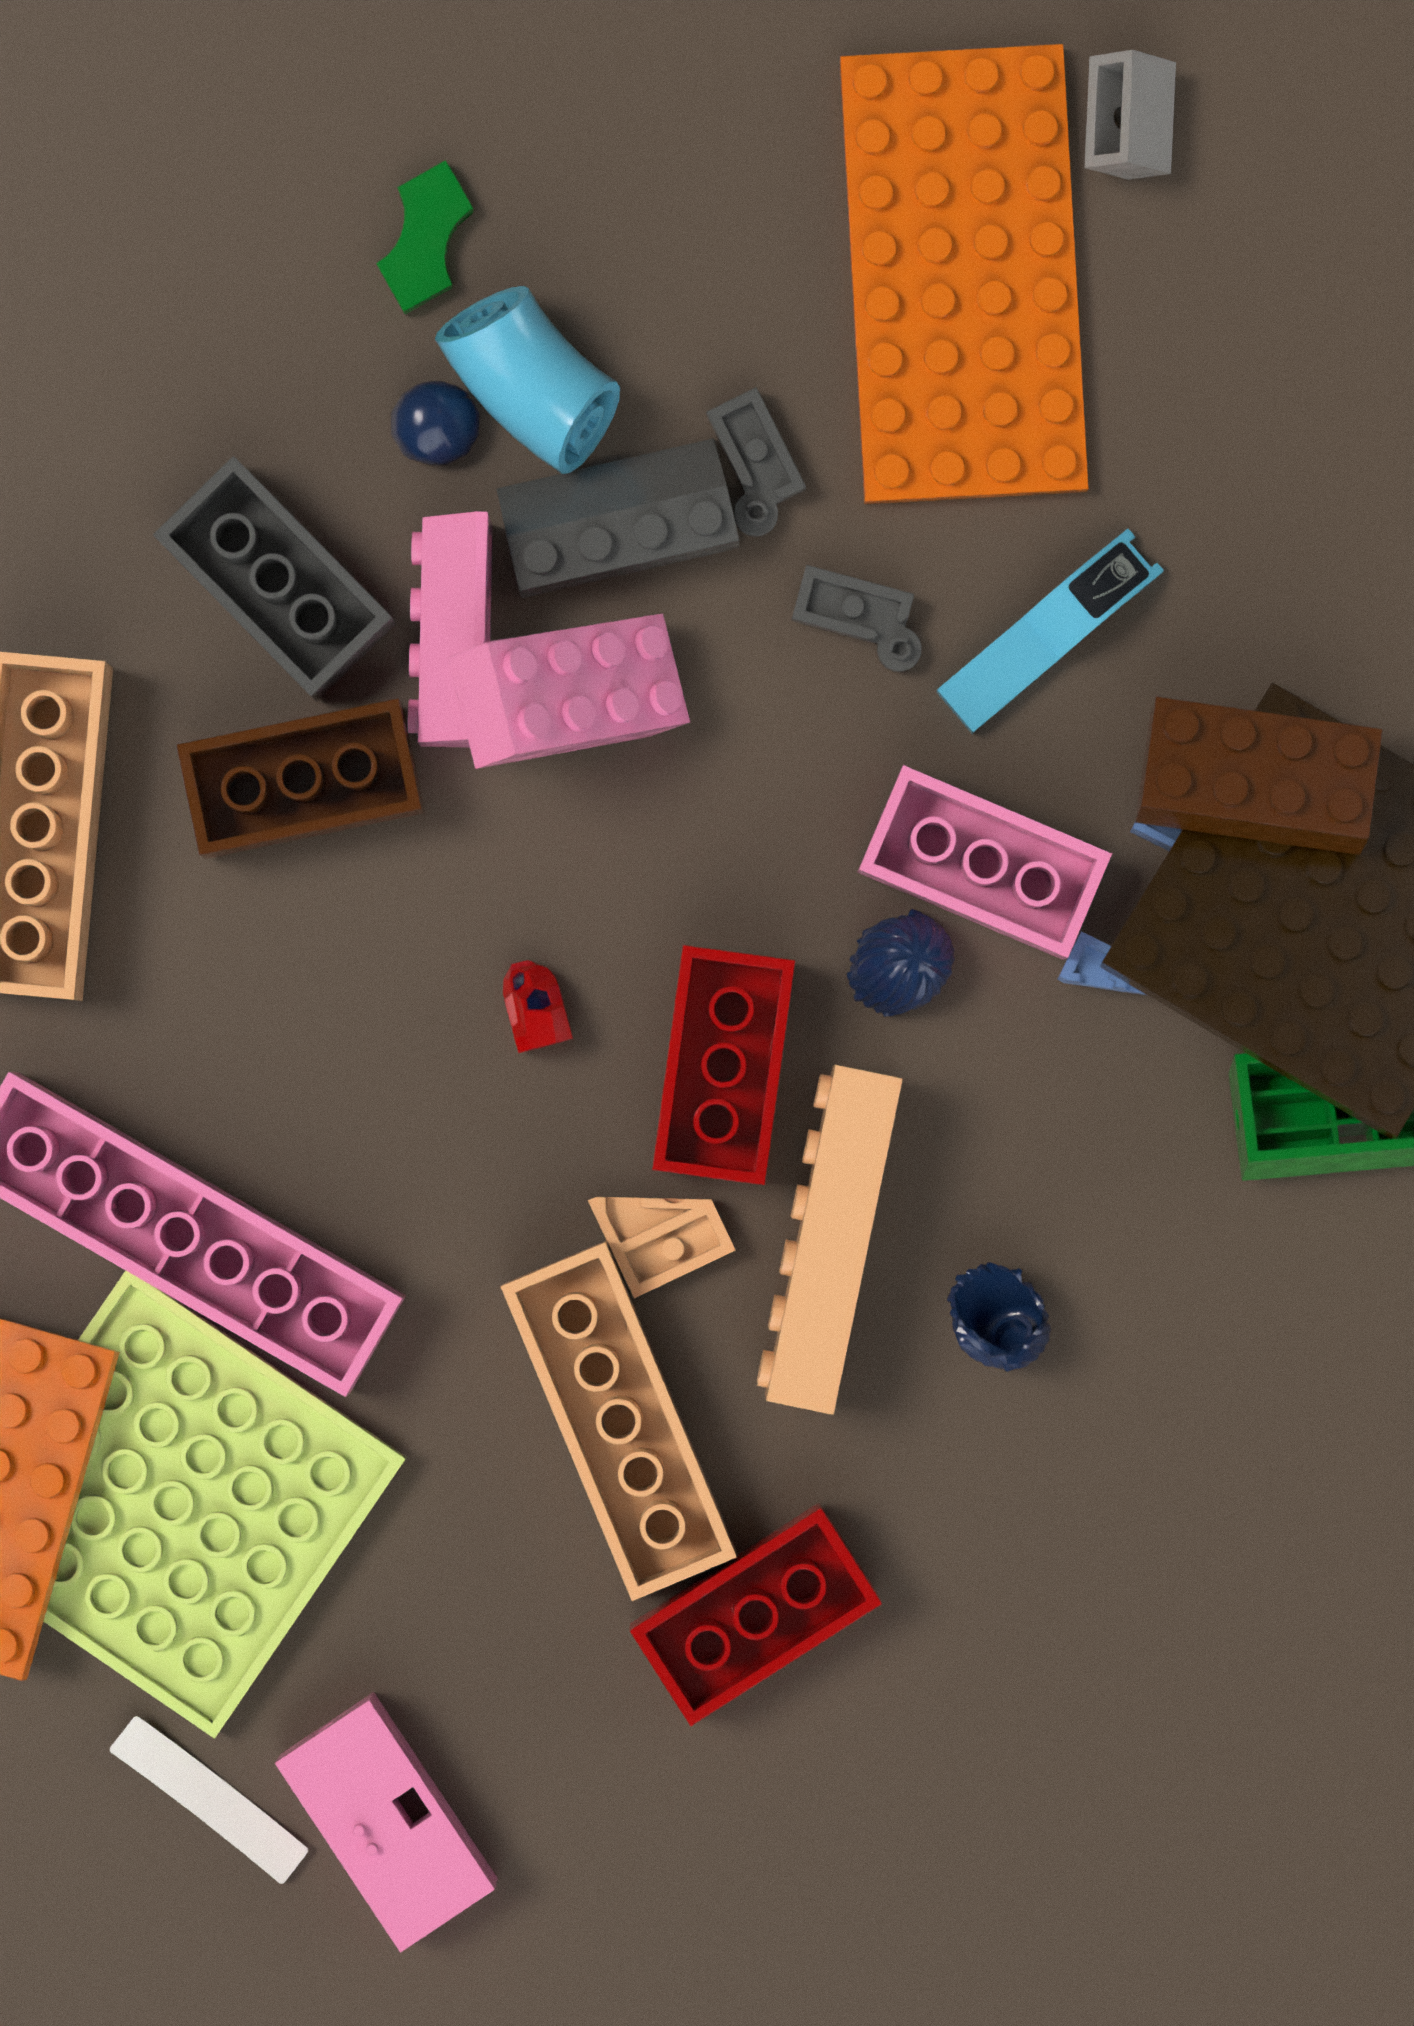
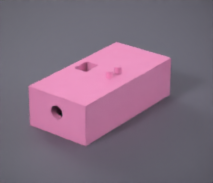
M374 1692L281 1753L276 1760L275 1765L400 1953L495 1890L498 1880L497 1876ZM412 1787L429 1810V1813L414 1823L397 1799V1797Z

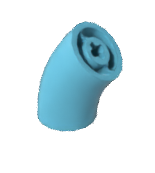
M518 286L496 292L458 313L446 322L436 334L435 341L449 364L485 410L513 438L561 474L571 473L581 466L605 435L619 402L620 386L617 381L584 358L562 336L543 312L529 288Z

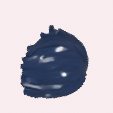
M911 909L908 916L900 915L899 917L888 918L873 927L863 930V937L857 940L859 945L857 951L849 959L853 963L850 966V972L846 973L849 986L855 990L853 995L854 1001L863 1002L866 1008H873L876 1013H882L884 1017L894 1016L924 1006L941 992L942 986L946 984L947 979L952 975L951 966L955 961V949L951 944L952 941L949 935L945 933L944 928L920 911Z
M987 1262L986 1265L980 1264L977 1269H968L966 1274L956 1275L955 1281L957 1284L951 1288L947 1301L951 1303L950 1315L953 1321L952 1326L960 1348L969 1357L977 1362H981L984 1366L1004 1369L1007 1372L1027 1367L1031 1362L1037 1360L1039 1354L1045 1351V1345L1050 1341L1052 1329L1051 1325L1047 1322L1049 1314L1044 1309V1299L1040 1293L1034 1290L1031 1282H1023L1022 1270L1020 1268L1009 1270L1002 1265L998 1266L992 1262Z

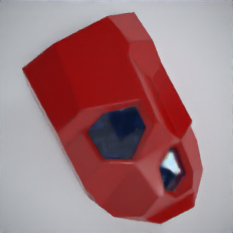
M530 960L511 964L503 979V996L518 1053L574 1039L558 980L549 968Z

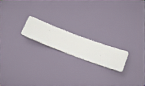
M135 1716L110 1747L112 1754L195 1814L280 1884H283L308 1853V1848L270 1816L140 1717Z

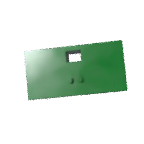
M1234 1054L1228 1076L1242 1181L1414 1166V1109L1397 1138L1390 1139L1248 1054ZM1366 1135V1141L1340 1144L1339 1137Z

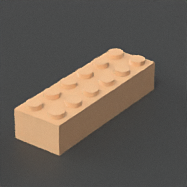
M0 652V994L83 1001L113 667L106 661Z
M839 1065L832 1066L831 1075L820 1074L813 1107L823 1109L819 1131L808 1129L802 1158L803 1163L812 1165L808 1186L797 1184L791 1211L792 1219L801 1220L797 1240L786 1239L779 1270L781 1275L789 1276L785 1296L774 1294L768 1327L769 1330L777 1332L774 1351L763 1349L757 1376V1386L766 1388V1401L834 1415L902 1078Z
M607 1240L500 1286L631 1600L634 1601L736 1558L735 1546Z

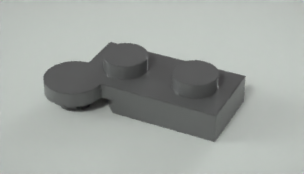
M757 387L707 411L706 416L745 492V495L735 505V523L740 531L746 535L759 537L768 534L776 525L778 519L777 504L805 491L806 485Z
M806 565L791 621L877 644L879 661L885 668L893 672L910 670L917 664L921 656L922 646L918 636L913 631L905 628L914 598L913 593Z

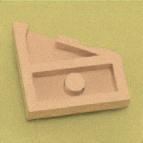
M594 1197L588 1200L634 1298L736 1250L712 1199Z

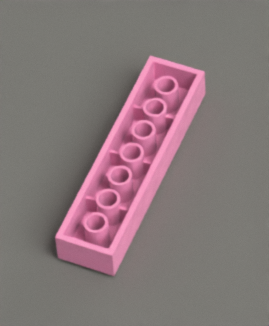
M8 1072L1 1084V1199L344 1397L351 1393L406 1295L23 1074Z

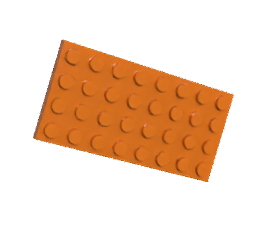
M1063 44L840 56L864 504L1087 492L1088 472Z

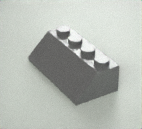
M714 438L583 468L567 474L553 475L496 489L518 588L522 598L739 548L738 531Z

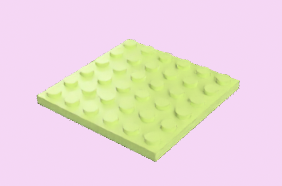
M125 1271L78 1339L119 1351L120 1354L43 1622L215 1739L407 1457L178 1300Z

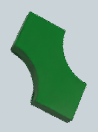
M446 160L397 187L404 207L403 229L394 248L387 256L376 263L404 315L453 288L446 267L448 245L457 227L474 213L472 205Z

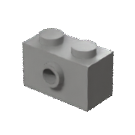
M1136 50L1090 56L1084 168L1127 180L1171 174L1176 62Z

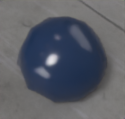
M444 381L419 383L401 394L391 412V435L402 454L408 459L434 466L448 465L467 455L479 436V411L474 400L459 386Z

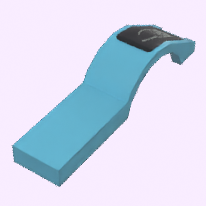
M1126 529L1065 579L1019 621L936 690L937 694L971 734L1058 662L1103 621L1164 572L1158 563L1151 567L1134 548L1130 541L1135 536L1129 529Z

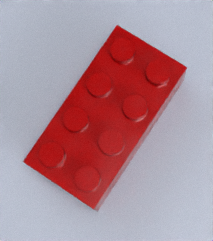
M683 945L652 1170L765 1185L795 960Z
M817 1503L737 1554L736 1558L723 1563L631 1622L629 1631L691 1727L880 1606L882 1602L820 1503Z

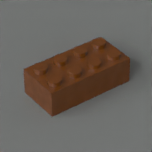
M1156 697L1149 718L1135 823L1360 855L1369 840L1383 729Z
M399 698L176 745L199 856L206 859L425 813L404 708Z

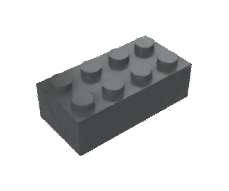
M234 456L153 534L316 702L396 625L393 618Z

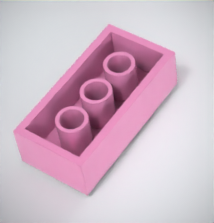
M663 613L490 641L448 657L475 769L646 738L690 723Z
M903 765L857 873L1064 960L1069 957L1112 853Z

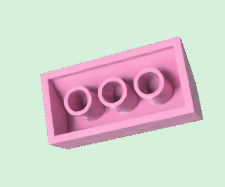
M467 512L423 517L422 532H412V565H420L422 567L421 588H411L410 619L411 621H420V644L410 643L409 677H419V700L409 699L408 733H418V743L421 747L470 748L448 657L490 642L493 525L488 512Z

